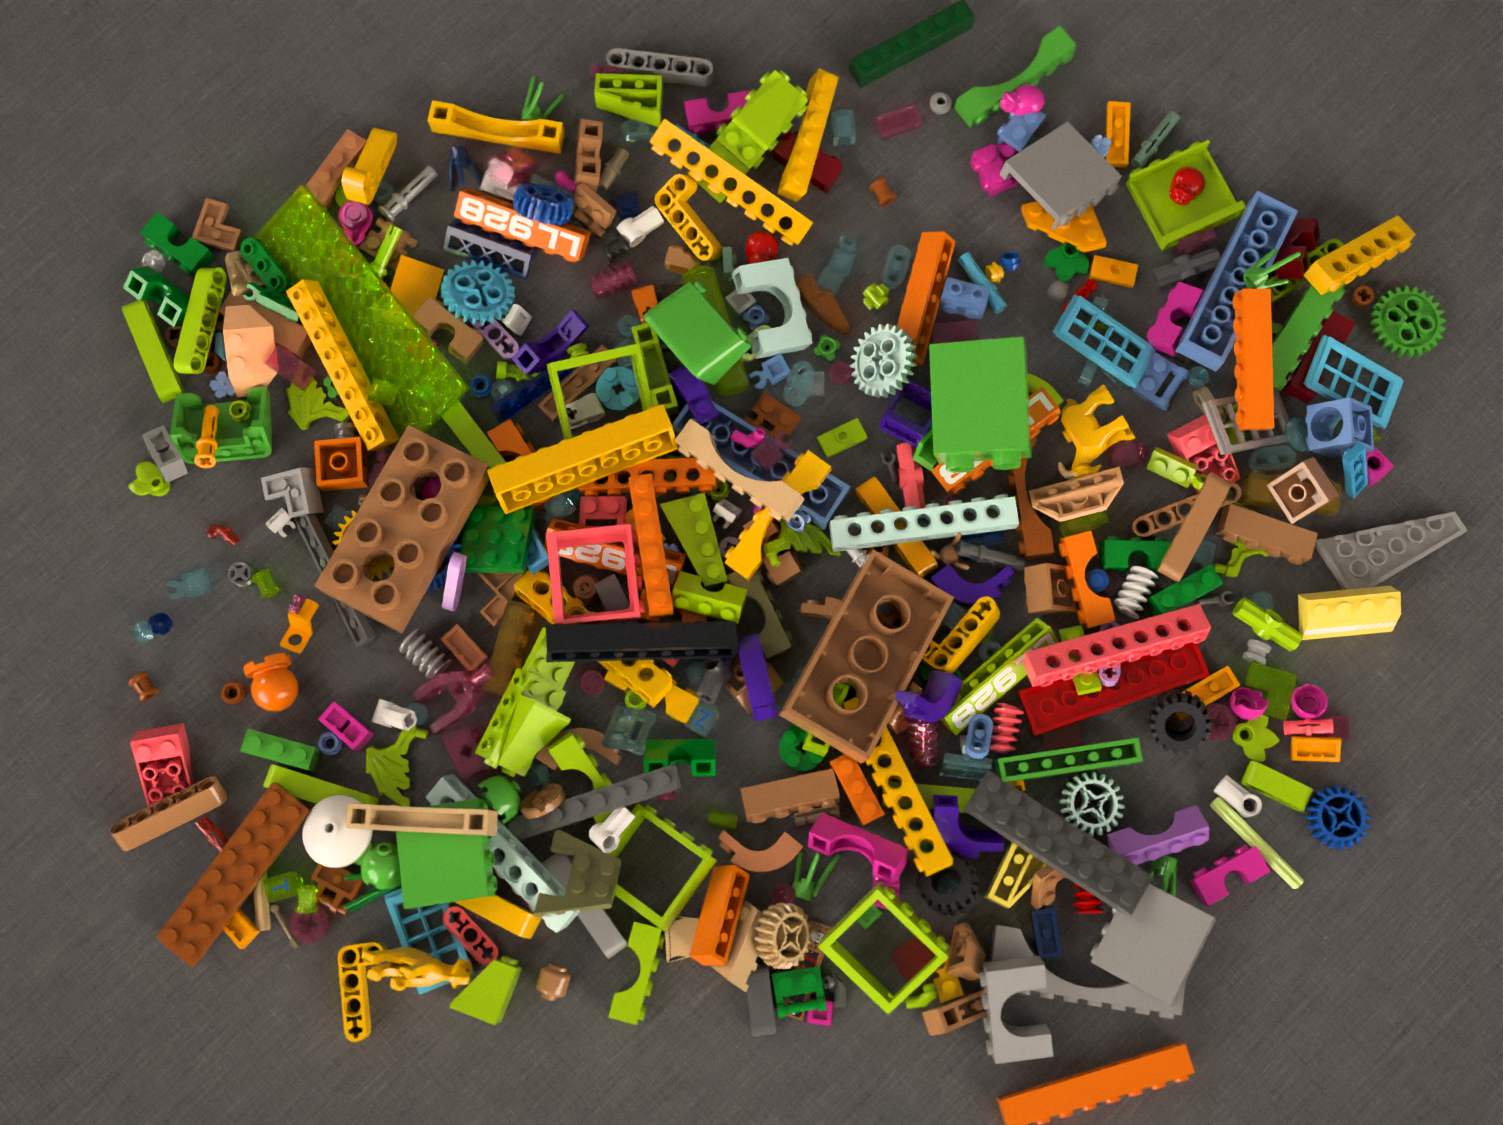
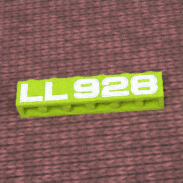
M1036 618L963 680L954 705L940 719L943 725L957 735L969 725L970 719L974 715L982 714L1025 677L1027 673L1022 663L1025 653L1059 643L1051 627Z

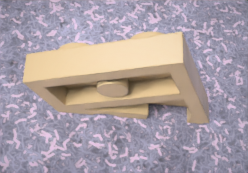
M241 250L227 254L225 264L234 296L253 292L252 289L246 287L250 282L257 283L263 289L267 288L244 259Z

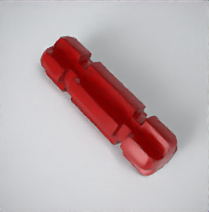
M1088 279L1083 287L1074 295L1081 296L1086 300L1096 290L1098 285L1092 279ZM1068 301L1065 303V305H1064V306L1062 307V309H1061V311H1062L1063 313H1064L1066 307H1067L1068 304H1069Z

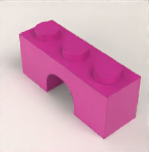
M750 91L728 94V107L722 112L710 110L706 98L685 101V114L689 132L701 136L707 132L718 131L724 123L728 126L733 120L730 115L738 106L741 108L745 106L748 102L745 100V97Z
M1178 282L1175 289H1171L1165 307H1161L1156 323L1147 332L1148 342L1155 350L1175 357L1177 354L1175 350L1184 332L1183 328L1175 325L1174 322L1181 317H1192L1204 293L1202 289L1182 282Z
M1247 844L1234 850V856L1230 858L1223 856L1213 862L1215 864L1214 867L1208 870L1206 867H1203L1193 873L1194 878L1190 879L1189 882L1203 906H1209L1229 895L1224 879L1230 871L1236 872L1243 883H1251L1271 872L1256 846L1248 847Z

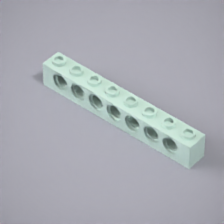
M1007 494L995 496L991 500L979 497L972 499L968 503L956 500L949 502L945 506L933 503L926 505V508L916 509V506H909L899 512H894L893 509H886L876 515H871L870 512H863L853 518H848L847 515L836 516L829 523L833 552L954 537L958 532H961L962 535L1015 529L1019 525L1015 496L1008 497ZM990 508L996 510L998 517H989L986 510ZM967 511L972 512L975 520H966L963 513ZM944 514L949 515L952 523L944 524L940 516ZM921 517L926 518L929 521V526L921 527L917 519ZM898 520L903 521L906 524V529L898 530L894 526V522ZM878 523L882 525L883 531L875 533L872 531L871 525ZM855 526L860 529L861 533L858 536H852L849 534L848 529Z
M454 774L442 777L425 798L433 806L452 803V799L458 802L476 799L477 797ZM497 819L496 836H492V840L489 842L490 852H493L495 860L492 867L495 869L496 874L512 886L511 888L514 893L521 896L533 912L539 893L564 897L566 888ZM501 850H503L505 858L501 855ZM517 866L521 869V875L517 871ZM533 883L537 885L538 892L534 889ZM580 910L567 911L561 915H556V913L544 914L542 918L545 920L546 926L557 933L566 928Z

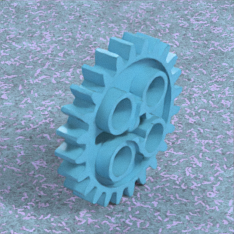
M472 260L471 265H468L463 261L462 268L456 264L454 271L449 269L448 275H444L441 284V298L444 299V306L449 305V312L456 311L455 318L462 315L464 316L463 322L472 319L473 325L476 323V320H480L482 325H484L485 320L493 324L494 317L501 320L502 314L507 316L508 309L512 308L515 287L511 286L512 280L507 279V273L500 274V267L494 270L492 269V263L484 266V262L481 261L479 265H476L475 261Z

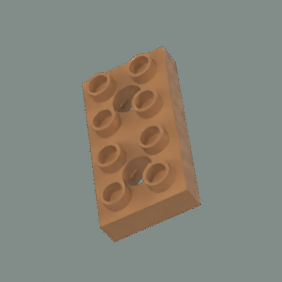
M408 425L317 580L315 587L322 593L402 634L488 484L490 478L487 470L491 469L490 466ZM428 477L439 478L441 490L436 497L424 501L417 499L415 490L423 479ZM381 557L393 558L395 568L392 575L386 580L371 581L369 569L372 563Z
M872 550L864 559L779 715L860 763L867 761L899 703L895 700L897 690L905 691L954 597L879 552ZM888 603L899 611V618L901 620L899 628L890 629L879 622L876 614L878 604ZM845 682L855 688L858 698L856 708L845 710L836 704L833 698V687L835 684Z

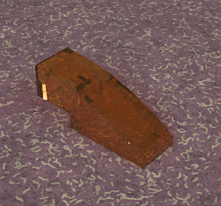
M811 273L795 280V284L800 290V299L807 308L833 330L843 335L849 334L850 326L830 289L828 288L821 292Z

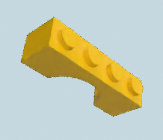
M627 660L623 664L626 666H631L635 662L632 660ZM608 671L604 678L607 683L625 693L630 690L628 686ZM646 674L641 678L643 680H650L652 676ZM672 679V689L664 696L666 700V715L687 726L700 704V700L696 697L697 692L687 687L685 690L677 687L678 682Z

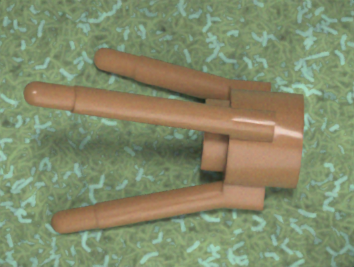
M961 532L957 533L950 546L944 547L939 553L931 551V555L943 565L947 566L950 564L954 568L969 569L968 565L957 562L958 555H956L955 547L962 536Z

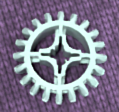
M1096 772L1090 774V779L1087 773H1082V781L1078 776L1073 777L1075 785L1071 782L1066 784L1070 791L1063 790L1061 794L1066 796L1067 799H1061L1059 802L1067 806V808L1060 810L1061 813L1068 812L1069 816L1065 820L1068 822L1073 820L1072 824L1077 827L1079 825V829L1083 832L1087 829V834L1093 836L1094 829L1098 836L1103 835L1102 828L1107 833L1110 832L1111 827L1109 823L1112 826L1118 825L1114 817H1123V814L1117 812V809L1125 808V805L1118 804V800L1124 798L1123 795L1116 796L1115 792L1120 790L1119 786L1111 788L1110 786L1114 781L1109 779L1105 783L1104 774H1101L1097 780ZM1085 785L1097 786L1104 793L1098 796L1094 795L1090 790L1086 789ZM1079 790L1082 804L1075 810L1074 798ZM1088 799L1090 801L1100 799L1096 802V809L1088 808L1083 810L1085 807L1088 806L1087 803H1090L1088 802ZM1109 799L1110 809L1105 818L1102 805ZM1089 813L1094 818H1097L1099 823L1091 824L1085 822L1079 816Z

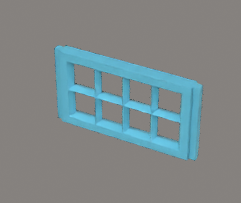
M1077 295L1072 297L1053 330V333L1056 334L1055 336L1133 388L1138 385L1156 351L1147 341L1083 297H1078ZM1080 309L1092 316L1088 326L1076 318ZM1097 320L1108 327L1104 337L1092 329ZM1072 323L1084 330L1080 340L1068 332ZM1113 331L1125 339L1121 347L1108 340ZM1089 334L1101 342L1096 351L1084 343ZM1129 342L1141 350L1137 359L1125 352ZM1105 345L1117 353L1113 362L1101 355ZM1121 356L1133 364L1129 373L1117 366Z
M1323 335L1303 384L1333 401L1344 398L1334 392L1339 377L1347 380L1351 385L1346 398H1351L1353 390L1357 386L1367 392L1363 401L1364 404H1368L1371 395L1382 400L1377 416L1372 414L1373 425L1386 429L1404 380L1337 340ZM1331 349L1343 355L1337 370L1326 364ZM1347 358L1358 363L1353 379L1341 373ZM1362 367L1374 373L1369 388L1357 382ZM1323 368L1335 374L1330 389L1318 383ZM1378 376L1390 382L1384 397L1373 391Z
M402 888L384 895L402 947L412 948L411 944L428 938L433 951L428 955L435 957L440 962L442 961L439 955L457 949L459 958L470 960L466 948L452 933L451 936L454 944L437 950L432 935L445 931L447 928L442 925L430 930L427 923L426 915L441 909L444 914L451 907L450 903L438 904L426 910H423L422 907L417 908L419 913L402 919L397 904L403 902ZM450 912L449 915L451 916V918L449 919V922L452 924L453 922H456L454 914H451ZM421 918L426 932L409 939L404 924ZM446 980L430 986H416L419 995L451 982Z

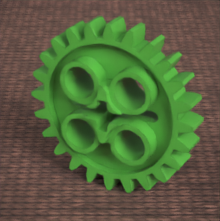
M1405 286L1402 291L1399 287H1396L1393 292L1389 290L1385 293V296L1382 295L1373 306L1376 311H1373L1370 316L1375 319L1369 324L1376 326V328L1371 333L1379 335L1375 340L1376 342H1384L1381 347L1382 349L1387 346L1390 347L1389 354L1396 350L1398 351L1399 358L1404 353H1406L1407 359L1411 358L1413 354L1419 357L1422 353L1427 354L1431 350L1430 348L1433 349L1437 346V342L1443 338L1440 333L1445 331L1446 328L1440 325L1446 319L1439 318V316L1444 313V310L1436 309L1440 303L1436 302L1433 304L1431 302L1434 297L1433 295L1428 298L1425 297L1426 290L1419 294L1417 287H1414L1411 292L1408 286ZM1407 304H1410L1414 308V311L1410 310ZM1388 315H1392L1396 322L1391 321ZM1420 322L1424 323L1427 329H1423L1420 326ZM1401 333L1405 334L1408 340L1403 339Z

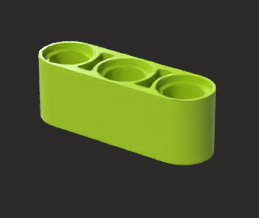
M1255 761L1249 762L1240 782L1244 786L1299 812L1305 811L1313 793V789Z

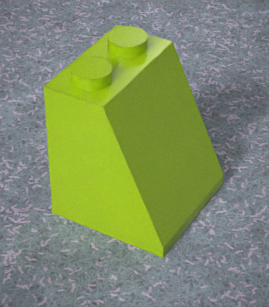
M502 956L500 959L493 960L451 1002L449 1008L493 1025L501 1023L523 967L517 965L518 960L508 956Z

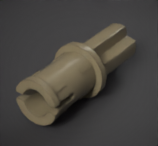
M618 148L610 162L605 164L606 168L600 175L598 183L600 188L607 191L616 175H620V169L629 157V153L625 149Z

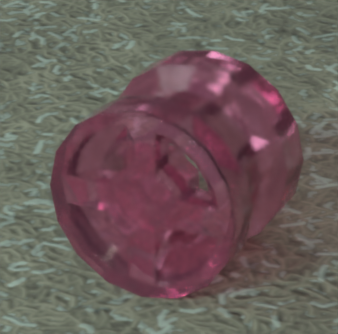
M587 671L581 677V687L588 695H599L604 690L605 680L599 672Z

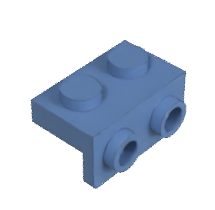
M1041 111L1036 114L1030 112L1021 116L1011 113L1009 123H1003L997 133L999 135L997 144L1005 142L1021 152L1046 115Z
M947 277L938 309H942L950 314H961L969 319L981 320L986 308L990 288Z

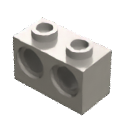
M164 425L142 434L146 446L166 483L188 474L183 459Z

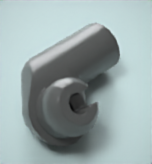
M828 974L824 976L822 985L834 994V1007H846L845 983L836 975Z

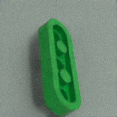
M256 238L245 239L240 248L244 259L267 288L279 294H285L291 287L289 275L261 240Z

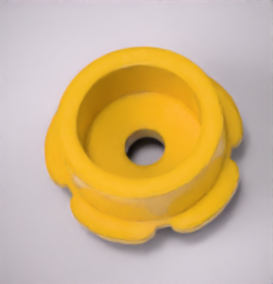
M996 262L986 266L987 279L991 283L999 284L1001 278L1004 277L1002 266L997 265Z

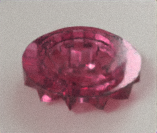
M1223 704L1207 706L1210 719H1216L1219 715V721L1226 725L1218 726L1214 731V724L1211 722L1210 734L1207 738L1213 741L1228 739L1236 729L1234 713Z
M305 904L297 908L292 914L290 930L293 936L301 942H316L324 937L329 928V917L323 908L315 904ZM310 916H312L313 922H316L319 926L311 927L310 931H308L307 925L300 921L309 920Z

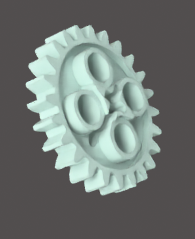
M879 324L878 329L871 327V334L864 333L865 340L858 339L860 347H854L857 354L851 356L855 363L851 364L850 367L855 369L851 376L856 377L854 383L860 385L859 390L877 398H880V396L888 398V394H896L895 388L903 389L902 382L909 383L906 377L907 375L914 374L910 368L916 366L912 359L916 358L917 354L912 353L916 346L911 344L913 338L907 336V331L895 325L886 324L884 326Z

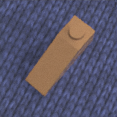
M985 989L922 1012L930 1036L947 1033L987 1016V1010L983 1009L981 995H985Z

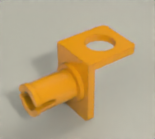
M306 599L298 614L289 611L290 627L280 642L281 647L297 654L302 653L313 634L310 620L319 608L315 601ZM292 635L302 637V642L296 646L289 644L288 640Z

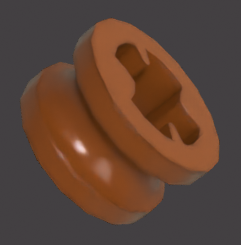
M1359 286L1351 294V302L1358 308L1367 307L1374 299V292L1368 286ZM1360 293H1363V296L1366 297L1364 301H1361V297L1358 296Z

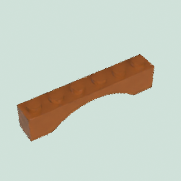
M1036 436L1031 439V450L1037 441ZM1021 458V467L1009 469L1010 474H1007L1008 486L1013 489V496L1011 497L1015 496L1019 525L1015 528V531L1020 534L1018 551L1019 554H1023L1025 560L1051 557L1054 554L1051 529L1041 521L1028 499L1025 486V470L1028 458Z

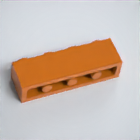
M736 865L714 866L689 955L704 966L727 964L750 877L748 873Z

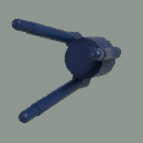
M461 145L450 148V158L448 159L449 192H453L454 167L458 169L460 184H465L463 168L467 167V163H469L479 186H481L482 179L475 167L472 155L467 153V148Z

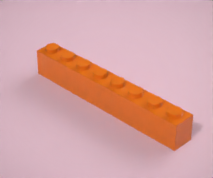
M1179 1042L997 1098L1005 1125H1027L1036 1122V1125L1050 1122V1117L1059 1115L1060 1118L1071 1116L1074 1114L1073 1110L1082 1108L1083 1111L1094 1109L1097 1107L1096 1103L1105 1101L1106 1104L1117 1102L1120 1100L1119 1096L1128 1094L1129 1097L1140 1095L1143 1093L1142 1089L1151 1087L1152 1090L1163 1088L1166 1086L1165 1082L1175 1080V1083L1188 1080V1075L1194 1074L1195 1071L1186 1044Z

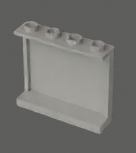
M1068 121L1005 161L999 174L1005 181L1013 176L1055 219L1051 227L1052 230L1061 225L1063 227L1066 226L1074 216H1081L1090 205L1096 206L1105 195H1112L1119 186L1117 184L1122 177Z
M1149 884L1129 918L1113 908L1112 914H1114L1111 923L1107 922L1101 932V935L1104 937L1100 945L1096 943L1091 951L1090 956L1093 957L1091 963L1173 1006L1216 918Z

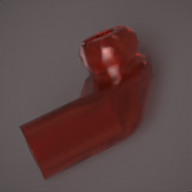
M214 523L206 530V534L214 540L220 535L232 547L241 539L229 527Z

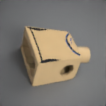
M677 916L670 928L665 932L667 962L690 957L691 947L700 918Z

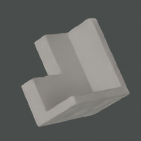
M296 468L261 478L265 500L285 497L289 518L324 512L319 487L316 483L315 468Z

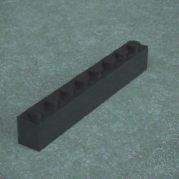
M720 620L717 622L695 621L692 623L673 621L671 623L648 622L642 624L626 622L623 624L601 623L587 625L585 623H578L576 625H546V662L735 658L738 649L736 622Z

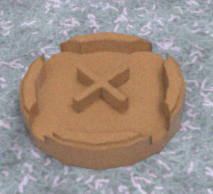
M546 784L543 786L544 790L530 792L521 801L520 811L524 818L533 819L541 817L559 806L565 798V792L560 784Z

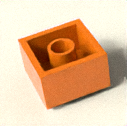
M361 437L314 441L316 483L323 492L369 488L366 446Z

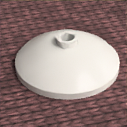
M335 795L323 799L311 809L312 811L307 816L303 826V842L306 851L313 860L327 867L338 868L352 864L364 854L371 841L373 830L346 828L348 803L362 804L360 801L345 795ZM331 825H333L334 829L331 833H329L328 829Z

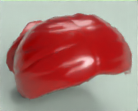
M1184 166L1178 169L1170 185L1169 196L1173 203L1185 206L1191 200L1198 197L1205 188L1204 175L1198 169L1191 166Z
M757 231L748 237L745 246L748 264L775 259L779 245L771 233Z

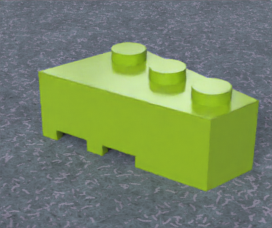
M596 73L594 91L596 108L652 126L659 127L661 125L663 103L662 75Z

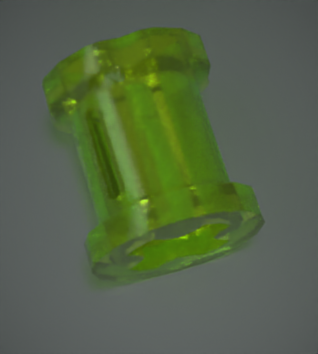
M270 569L262 570L251 577L252 582L257 584L261 592V599L273 597L281 590L274 583Z
M297 886L299 898L295 911L302 914L316 913L318 911V907L315 906L318 886Z

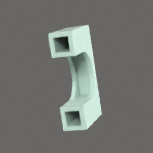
M788 258L741 265L732 273L737 294L766 291L776 296L784 308L785 318L782 326L759 330L750 337L756 359L778 355L779 353L785 354L801 351L812 344V333L806 323V312L801 305L800 290L795 284L794 269L790 265Z

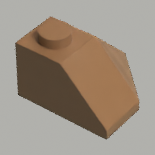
M964 922L954 926L945 972L973 981L979 979V972H983L982 963H984L986 954L968 923Z

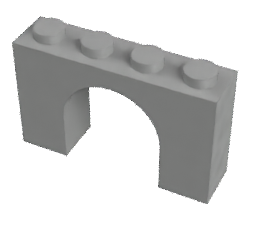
M1040 955L982 963L983 972H979L981 987H985V995H981L983 1009L987 1010V1017L984 1018V1027L986 1033L989 1032L990 1040H986L988 1055H992L995 1064L1053 1057L1052 1038L1047 1024L1015 1027L1001 1019V1008L1008 997L1020 991L1047 988L1045 964Z

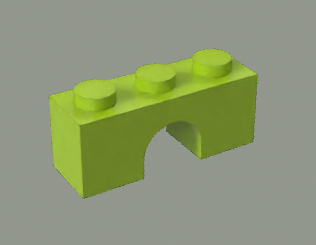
M680 571L672 593L673 607L729 622H736V624L739 623L748 589L725 583L721 591L710 592L701 586L703 577Z

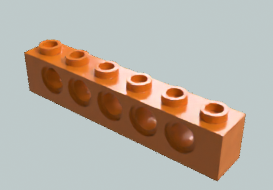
M696 458L653 459L608 475V481L605 484H598V480L579 486L578 490L582 495L585 494V497L599 496V494L617 497L621 496V493H630L631 495L629 482L625 484L620 483L621 477L624 475L638 476L652 473L654 475L653 486L655 495L667 494V491L687 494L689 490L711 493L712 489H718V478L713 475L715 471L711 468L705 470L695 463L697 461ZM692 472L700 473L699 478L695 481L688 480V476ZM669 473H676L677 476L674 481L668 482L665 480Z

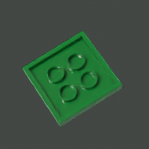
M474 506L466 520L460 552L467 556L465 572L525 573L537 511L534 506H527L506 515L501 506Z

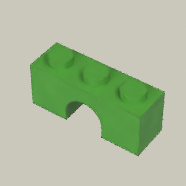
M247 729L240 752L315 772L321 754L319 748Z

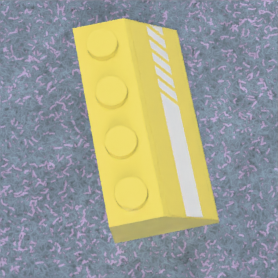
M1379 586L1298 594L1299 632L1303 634L1302 640L1391 632L1401 615V591L1392 586Z

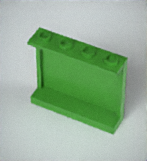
M477 798L422 807L489 810L485 800ZM396 831L404 909H415L423 906L495 896L497 880L493 876L492 871L495 860L493 852H490L489 844L492 836Z

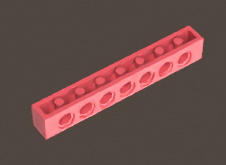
M1197 604L1028 651L1025 653L1022 663L1032 687L1038 685L1044 687L1056 680L1072 679L1077 674H1091L1102 667L1112 668L1120 662L1127 660L1133 662L1140 659L1141 656L1148 654L1155 656L1166 649L1176 650L1191 642L1194 644L1200 643L1206 639L1211 626L1201 605ZM1135 639H1139V640H1141L1143 643H1139V642H1137ZM1113 645L1120 646L1122 649H1117ZM1091 651H1096L1100 655H1095ZM1070 657H1074V658H1076L1078 661H1077V662H1076V661H1072V660L1070 659ZM1048 664H1054L1056 668L1050 667Z

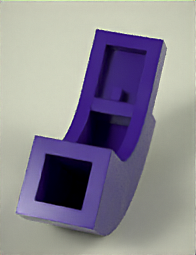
M571 310L548 335L538 341L525 343L512 357V360L525 375L541 372L547 368L546 364L557 362L568 354L567 349L580 342L578 339L590 326L576 310Z
M685 366L668 373L678 397H683L699 425L719 416L702 380L695 377Z
M948 564L931 577L929 583L953 596L952 603L972 607L977 600L984 596L991 597L994 601L998 599L1002 593L997 587L1003 589L1012 582L1010 577H1012L1014 571L1010 566H1007L989 581L973 584L963 580L951 565Z
M754 634L738 638V653L754 720L756 722L777 717L759 635Z
M932 670L928 684L920 696L897 690L895 700L903 704L902 708L905 709L903 716L935 722L943 718L950 711L958 697L963 681L952 673Z
M933 795L934 823L949 849L973 859H979V851L987 853L1003 852L1004 840L1001 834L996 831L973 830L960 822L958 819L959 805L957 796Z

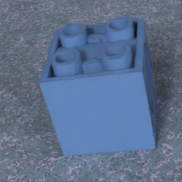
M1350 397L1307 406L1305 420L1308 425V436L1306 443L1309 451L1331 459L1343 457L1345 451L1348 448H1352L1357 442L1366 447V452L1374 451L1371 406ZM1341 419H1343L1342 430L1340 434L1335 439H1333L1334 428L1337 425V423Z

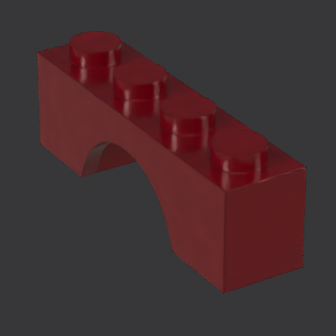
M1332 311L1326 320L1323 318L1320 323L1323 326L1315 338L1313 336L1308 342L1311 346L1304 355H1299L1297 361L1300 363L1293 373L1289 372L1286 379L1288 382L1284 391L1308 404L1317 393L1306 387L1303 383L1322 336L1326 335L1343 344L1356 323L1335 311ZM1320 375L1318 383L1322 385L1324 378Z

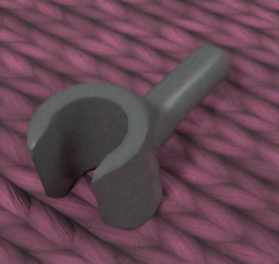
M889 449L891 452L889 459H884L882 452L880 457L883 463L887 464L892 481L896 482L898 478L893 463L895 455Z

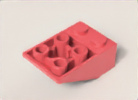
M1206 414L1167 434L1174 454L1199 466L1197 469L1198 473L1208 476L1210 472H1213L1230 482L1241 479L1232 453L1221 455Z
M184 723L141 730L135 733L130 744L147 806L194 784L190 746Z

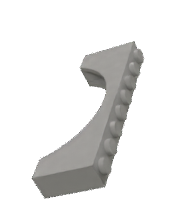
M999 925L993 926L989 962L1034 956L1023 937L1021 929ZM1045 968L1047 988L1017 992L1030 995V991L1040 992L1039 997L1054 999V995L1064 996L1063 1001L1078 1003V998L1088 1000L1087 1005L1102 1007V1002L1111 1004V1009L1126 1011V1006L1135 1008V1013L1150 1015V1010L1159 1012V1017L1174 1019V1014L1182 1016L1185 983L1174 1005L1170 1006L1126 981L1107 987H1083L1067 982Z

